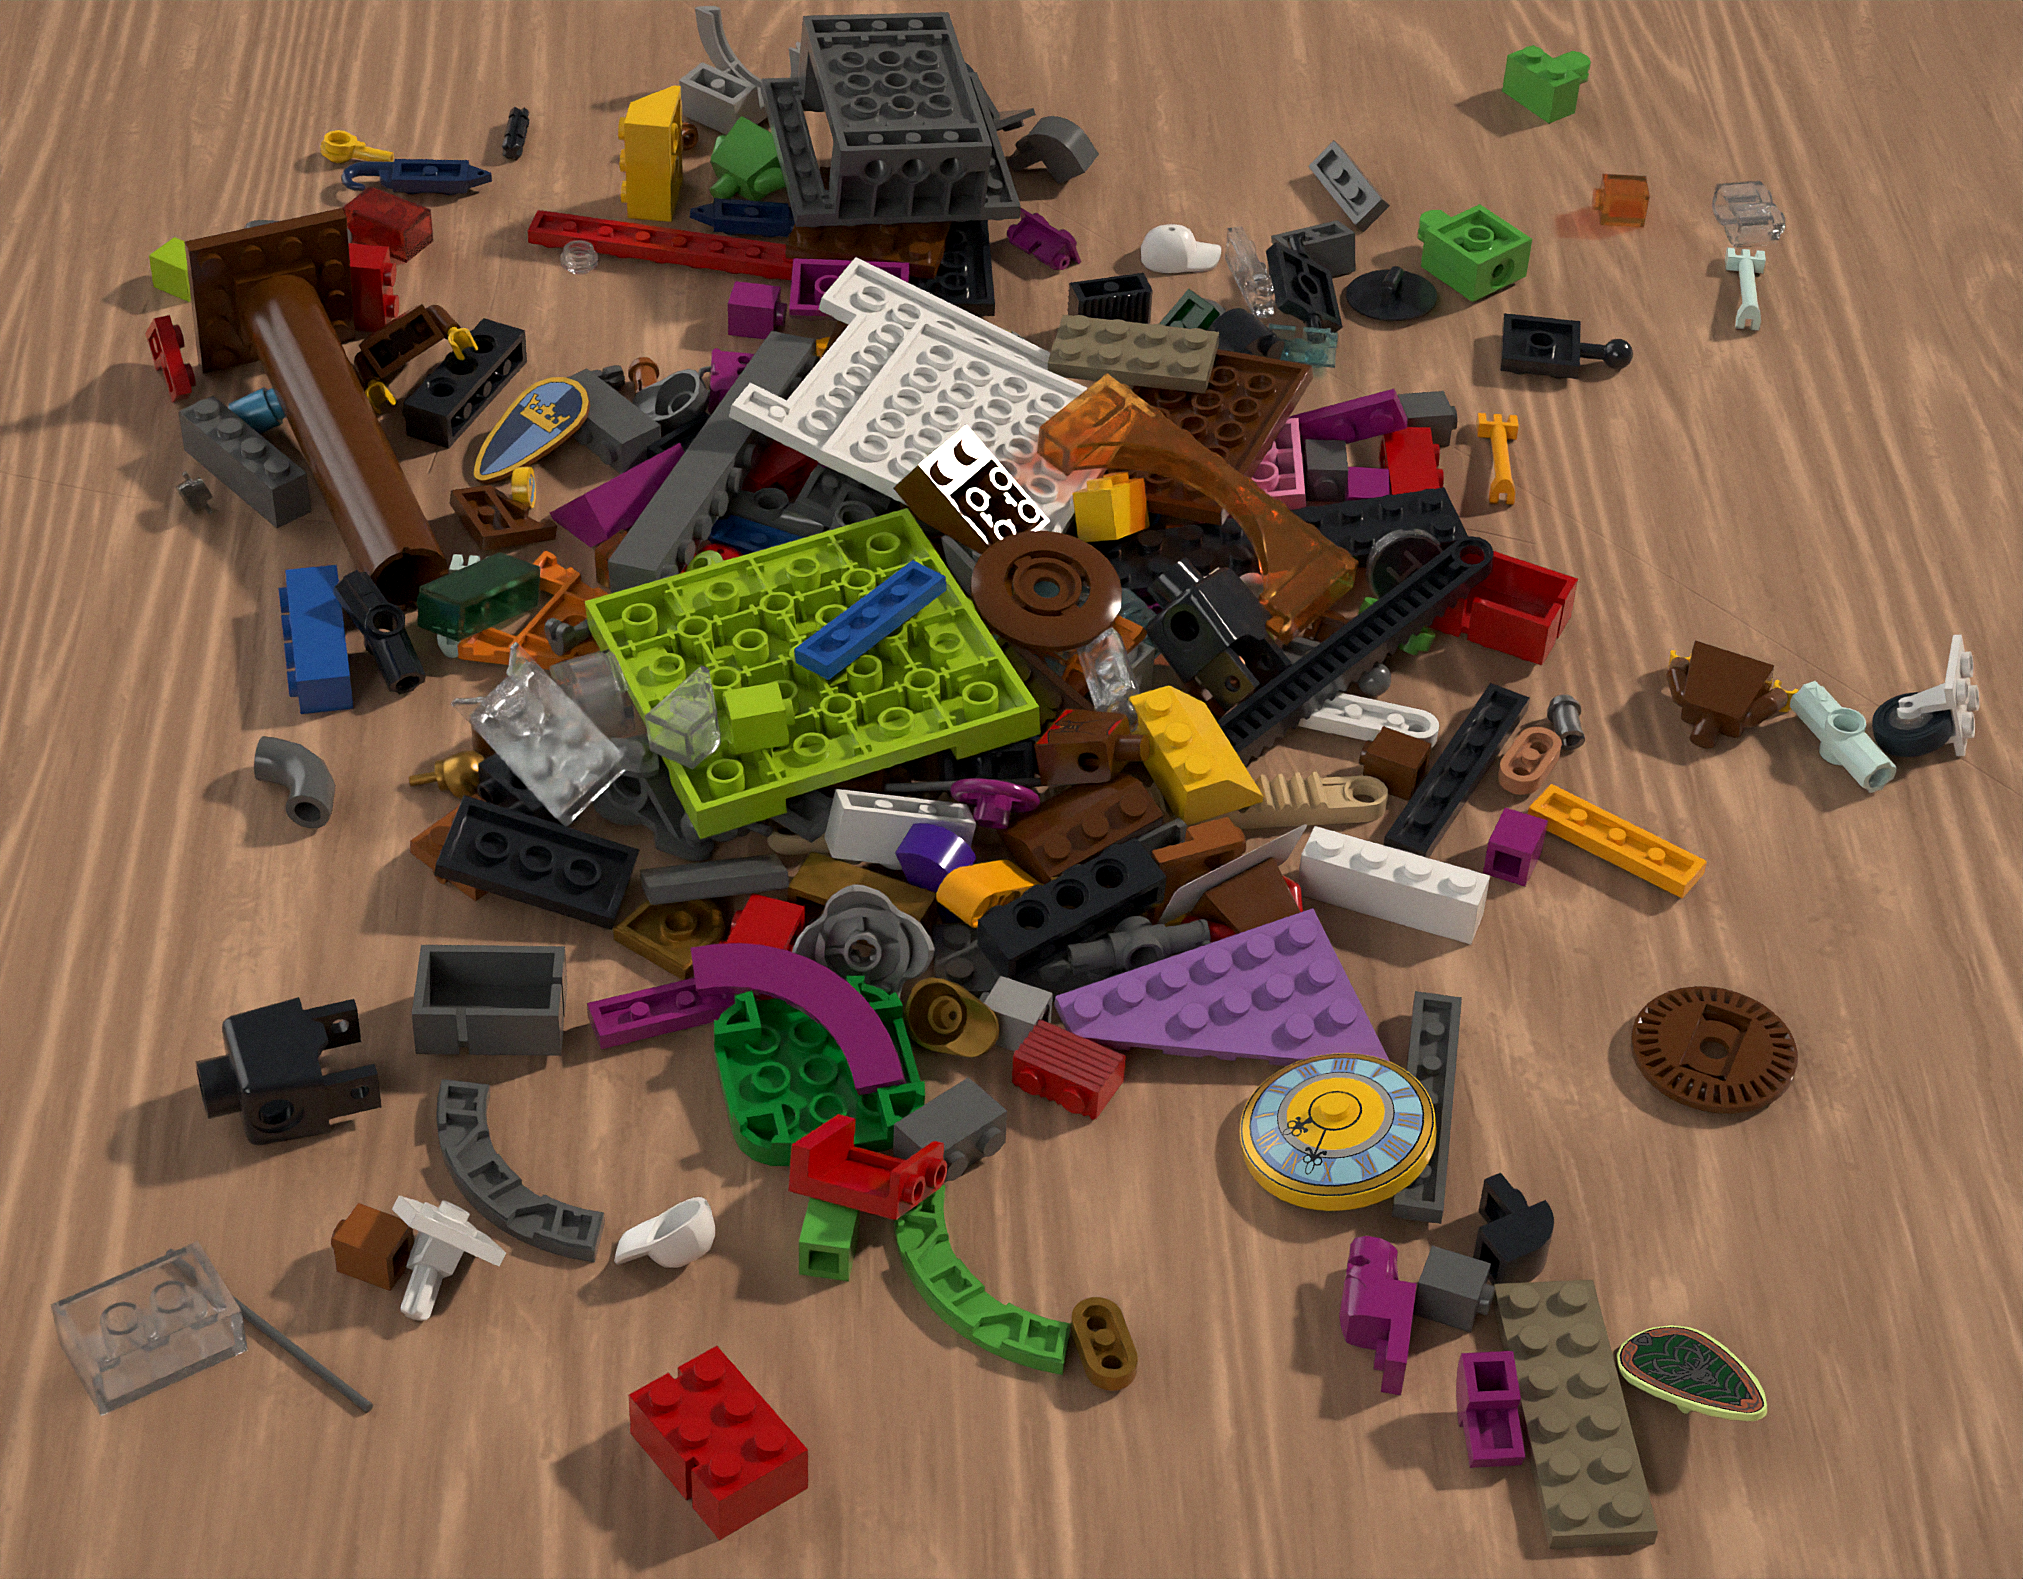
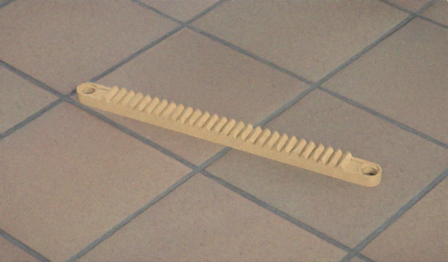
M1312 772L1307 779H1303L1300 773H1295L1290 780H1285L1283 774H1277L1273 781H1268L1265 775H1260L1255 783L1264 796L1263 802L1187 825V827L1224 817H1229L1233 825L1240 829L1302 826L1304 824L1324 825L1370 822L1379 819L1385 813L1388 789L1383 782L1371 776L1320 778L1317 772ZM1155 782L1151 787L1145 788L1164 814L1162 825L1177 819ZM1071 785L1066 786L1064 790H1066V789H1068V788H1070V787H1072V786H1071ZM1054 786L1048 787L1045 793L1041 794L1036 787L1030 789L1038 795L1040 799L1039 804L1059 794ZM943 792L938 799H934L935 801L960 803L954 798L951 799L947 792ZM925 793L921 798L933 800L929 793ZM907 794V795L905 796V797L913 798V796H912L911 794ZM1357 795H1368L1373 797L1375 801L1365 803L1356 800L1354 797ZM968 806L973 816L975 807ZM1010 813V820L1022 813ZM768 818L767 825L771 826L773 831L767 837L769 847L775 852L783 855L810 854L811 852L818 854L830 853L824 838L825 833L810 843L797 834L792 836L780 834L778 831L786 827ZM976 825L971 845L1004 843L997 834L996 829Z

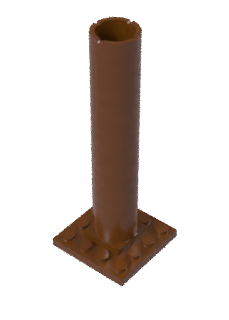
M343 209L329 210L185 241L198 364L202 373L257 361L261 362L356 570L367 572L386 600L398 606L402 611H406L408 607L417 608L429 602L439 594L447 582L448 565L341 344V342L355 339L347 217Z

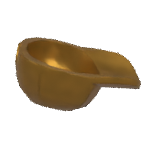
M929 977L919 981L912 988L905 1012H903V1021L908 1036L920 1046L932 1051L972 1058L982 1056L995 1045L999 1036V1024L995 1013L962 986L942 978ZM956 1012V1015H957V1016H956V1018L954 1019V1018H953V1014Z

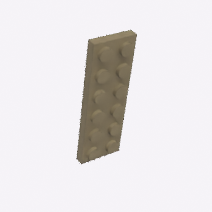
M1572 1280L1494 1284L1493 1307L1503 1350L1513 1351L1521 1396L1517 1409L1549 1548L1655 1544L1658 1528L1594 1281Z

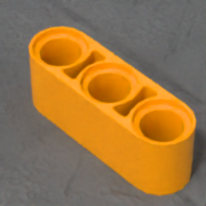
M1003 859L954 869L940 884L936 893V900L969 926L978 928V919L990 908L997 905L1004 906L1020 898L1032 886L1043 884L1010 860Z

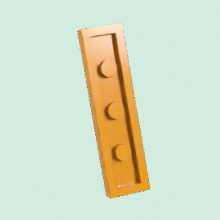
M1550 784L1528 808V815L1548 821L1547 831L1682 899L1705 873L1706 860L1553 784Z

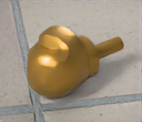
M465 750L444 758V760H436L435 771L409 776L410 786L437 782L440 791L450 790L454 796L461 800L464 795L472 797L476 793L479 784L478 763L482 762L484 758L473 750Z

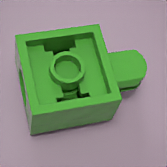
M1481 204L1453 217H1450L1442 210H1429L1421 214L1417 238L1424 243L1421 267L1462 294L1465 298L1474 302L1526 277L1532 238Z

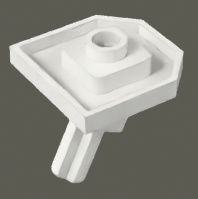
M398 1196L392 1208L409 1227L418 1230L406 1265L413 1272L400 1307L401 1312L410 1319L426 1321L430 1317L442 1279L453 1274L464 1251L497 1266L501 1265L506 1255V1252L489 1236L477 1230L467 1221L470 1215L469 1212L443 1200L438 1208L427 1202L423 1204L414 1199Z

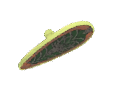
M1674 1325L1652 1327L1632 1335L1621 1344L1617 1353L1619 1372L1630 1384L1655 1397L1676 1404L1678 1409L1684 1414L1696 1411L1729 1420L1756 1421L1765 1417L1768 1412L1765 1392L1754 1374L1727 1347L1707 1333L1697 1329Z

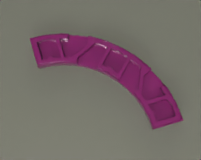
M728 943L691 948L695 985L700 997L715 994H742L752 990L753 995L760 996L764 994L786 1001L787 1005L805 1013L818 1024L820 1023L835 1039L848 1061L855 1089L859 1096L877 1092V1088L906 1084L898 1054L878 1014L855 988L829 968L796 953L765 945Z

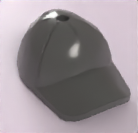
M686 369L677 371L639 391L633 399V404L657 423L669 429H677L706 412L709 396L705 383L698 372Z

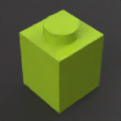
M174 237L149 255L153 287L190 302L191 295L185 241Z
M778 681L724 691L728 727L735 754L790 745L788 726L795 725L794 710L791 698L782 699Z

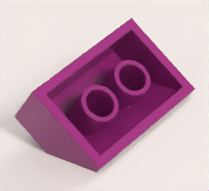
M794 258L789 303V316L791 319L838 321L818 309L823 295L852 261ZM865 261L909 283V263Z
M679 443L549 513L555 522L590 548L603 541L606 542L609 548L624 539L628 533L627 528L634 525L685 452Z

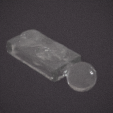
M1111 627L1101 633L1090 644L1080 647L1076 651L1095 710L1124 714L1128 717L1130 732L1133 733L1137 730L1139 722L1137 712L1129 701V697L1140 694L1122 637Z

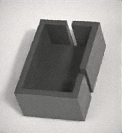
M421 945L412 1007L416 1054L459 1055L460 1047L469 1048V1055L561 1056L567 997L565 946Z

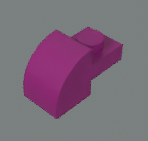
M1513 1351L1461 1353L1456 1378L1457 1416L1459 1427H1464L1470 1468L1522 1465L1525 1459L1517 1409L1521 1396Z

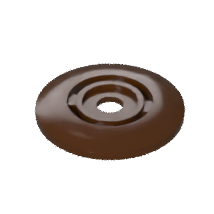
M1027 531L1007 536L995 542L979 557L971 576V598L982 621L992 631L1009 642L1037 651L1056 652L1073 650L1096 641L1114 624L1122 602L1120 579L1110 561L1092 545L1073 536L1058 532ZM1007 574L1014 575L1012 596L1008 595L1005 588L1004 580ZM1048 581L1054 583L1059 588V593L1054 597L1045 598L1038 595L1033 587L1038 582ZM1082 586L1088 587L1089 597L1079 608L1077 605L1080 601Z
M1694 986L1668 991L1647 1003L1639 1012L1632 1028L1630 1044L1632 1056L1636 1066L1646 1080L1670 1099L1705 1112L1721 1114L1744 1113L1773 1103L1791 1085L1798 1064L1796 1043L1785 1023L1760 1002L1741 993L1723 988ZM1706 1042H1716L1724 1046L1728 1054L1720 1059L1710 1058L1701 1052L1700 1045Z

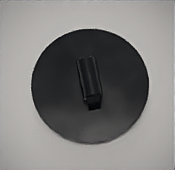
M1393 266L1391 269L1371 271L1355 278L1347 287L1346 298L1350 306L1364 316L1382 321H1405L1428 313L1436 304L1437 292L1435 287L1422 276L1403 271L1401 267Z

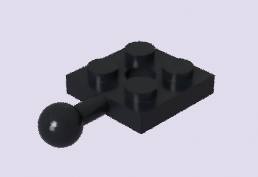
M1504 313L1500 371L1512 372L1518 375H1544L1556 379H1578L1580 358L1603 360L1612 369H1623L1632 361L1633 349L1623 339H1612L1606 345L1580 342L1581 321Z

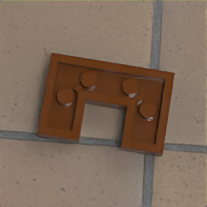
M1002 637L996 640L1039 706L1041 734L1038 735L1039 737L1047 731L1065 709L1099 711L1027 648L1011 643ZM1033 755L1034 772L1039 775L1037 758Z

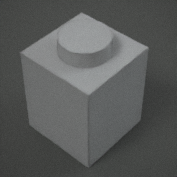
M1000 976L991 992L985 991L980 997V1000L995 1013L998 1020L999 1036L995 1045L1012 1051L1018 1050L1020 1043H1023L1025 1037H1028L1029 1032L1033 1030L1034 1025H1037L1039 1019L1051 1023L1053 993Z

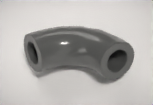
M261 737L254 757L255 778L258 781L283 785L289 789L290 795L286 802L285 810L293 822L306 828L325 826L333 811L336 785L324 760L301 744L275 737Z

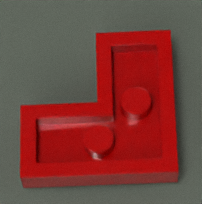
M170 315L154 318L145 335L156 371L163 370L172 403L188 399L192 394L191 387L196 386V380L191 364H184L180 349L185 347L181 328L178 324H172Z

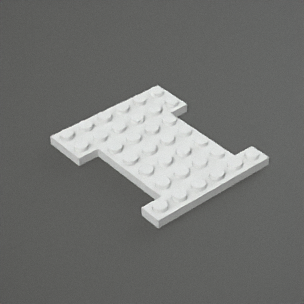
M855 257L823 295L818 309L839 321L849 324L787 401L749 383L732 404L729 417L818 461L822 447L921 316L1045 370H1048L1047 363L1050 352ZM863 483V484H865V485H867V486H869V487H871V488H873V489H875V490H877V491H879V492H881V493H883V494H885V495L891 497L892 499H894V500H896V501H899V502H901V503L907 505L904 500H902V499H900V498H897V497H895V496H893V495H891V494H888V493H886V492H884V491L878 490V489H876V488H874V487H872V486H870V485H868V484H866V483Z

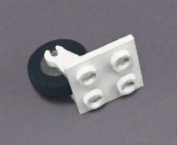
M1953 635L1945 683L1922 692L1895 696L1884 702L1875 711L1872 720L1874 738L1878 746L1886 753L1899 757H1916L1931 753L1944 744L1954 743L1956 756H1965L1967 739L1974 738L1975 719L1972 711L1979 710V690L1977 685L1970 684L1969 677H1973V656L1971 651L1965 652L1962 635Z

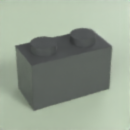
M968 1077L894 1124L893 1157L907 1160L932 1141L944 1143L943 1160L947 1163V1175L944 1183L948 1180L953 1181L985 1156L990 1157L997 1153L1006 1143L1007 1110Z

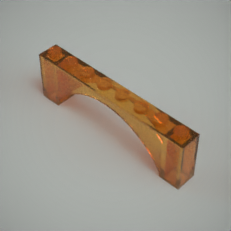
M1108 373L1039 427L1037 454L1066 476L1078 470L1119 468L1154 473L1191 486L1224 508L1241 526L1257 556L1263 583V592L1259 594L1258 599L1273 616L1265 624V629L1284 644L1290 643L1353 588L1358 561L1346 549L1335 545L1323 536L1314 525L1303 521L1291 512L1282 501L1271 497L1259 488L1250 477L1243 476L1227 464L1222 456L1211 452L1198 442L1189 431L1178 427L1166 418L1158 408L1150 406L1134 394L1129 386L1118 382Z

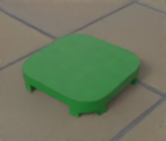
M846 976V981L866 999L878 1014L889 1033L901 1062L906 1083L877 1088V1092L860 1096L855 1089L852 1072L845 1055L835 1039L820 1023L818 1024L805 1013L787 1005L786 1001L778 998L755 1002L752 990L735 996V1003L725 1010L718 1020H714V1061L732 1135L742 1152L752 1160L769 1166H790L792 1144L838 1114L856 1119L855 1147L874 1152L893 1148L894 1124L925 1105V1081H920L902 1018L903 1004L896 992L889 995L881 988L865 984V976Z

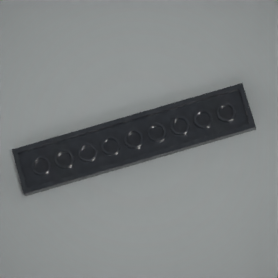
M1445 487L1355 501L1349 500L1342 503L1315 507L1309 506L1282 512H1268L1235 519L1228 518L1222 526L1209 523L1188 524L1181 527L1134 533L1118 540L1086 543L1100 551L1116 570L1121 583V604L1154 599L1147 591V588L1165 571L1185 557L1191 561L1203 577L1208 576L1209 573L1218 567L1220 569L1226 567L1231 568L1239 577L1248 573H1258L1262 577L1287 574L1288 578L1373 566L1374 560L1384 547L1397 539L1408 536L1426 537L1438 544L1443 552L1457 540L1468 537ZM1081 593L1078 605L1088 599L1089 593Z

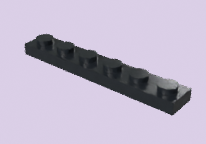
M1492 683L1488 685L1385 835L1384 846L1426 858L1431 856L1528 711L1530 697Z

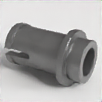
M1570 695L1554 697L1547 708V717L1550 722L1554 723L1556 734L1562 742L1561 748L1564 750L1577 749L1585 742V736L1579 719L1581 705Z

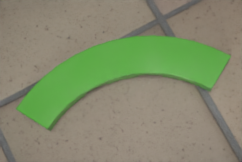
M942 1185L940 1189L903 1216L894 1220L897 1249L904 1269L918 1293L946 1324L966 1339L1006 1360L1036 1370L1063 1375L1071 1323L1048 1319L1023 1310L1011 1303L1004 1305L985 1291V1286L969 1271L962 1260L955 1256L951 1248L944 1218L945 1185Z

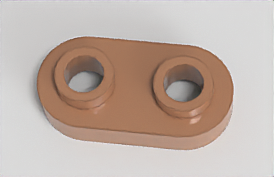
M1531 727L1523 730L1500 761L1498 772L1499 784L1505 790L1516 795L1531 794L1537 791L1559 760L1562 746L1560 737L1552 730L1543 727Z

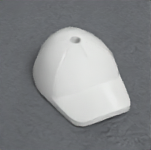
M1166 224L1153 228L1147 233L1141 245V262L1146 268L1160 273L1211 271L1217 266L1221 257V246L1198 242L1195 240L1190 229L1177 224Z
M702 1197L688 1199L673 1206L659 1216L627 1230L620 1238L614 1259L616 1265L648 1255L653 1261L663 1267L679 1268L702 1257L710 1250L715 1237L714 1219L707 1200Z

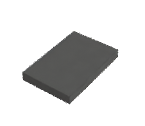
M775 853L639 870L641 886L652 905L780 890L789 887L788 871Z

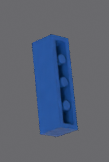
M337 565L285 570L287 587L278 589L281 613H290L289 615H281L284 641L292 640L290 643H284L287 669L295 668V671H287L289 696L299 698L301 714L354 709L342 605L333 594L334 586L339 583Z

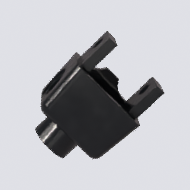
M1185 557L1165 571L1147 588V591L1163 609L1148 622L1146 626L1148 637L1184 685L1197 677L1225 712L1234 707L1255 688L1259 690L1292 664L1265 629V624L1273 618L1272 614L1231 568H1221L1204 578L1191 561ZM1262 655H1267L1271 658L1272 668H1268L1263 664ZM1239 656L1243 658V660L1246 662L1245 664L1241 661ZM1230 675L1236 676L1239 679V689L1231 685Z
M297 997L231 1015L222 1024L226 1055L195 1061L207 1118L212 1119L239 1112L245 1135L248 1141L254 1145H266L331 1133L329 1119L382 1107L378 1073L375 1064L323 1076L319 1065V1057L322 1051L361 1042L358 1010L354 999L303 1010L300 998ZM342 1019H343V1021H341V1022H339V1023H333V1022H335V1021H337V1020H342Z

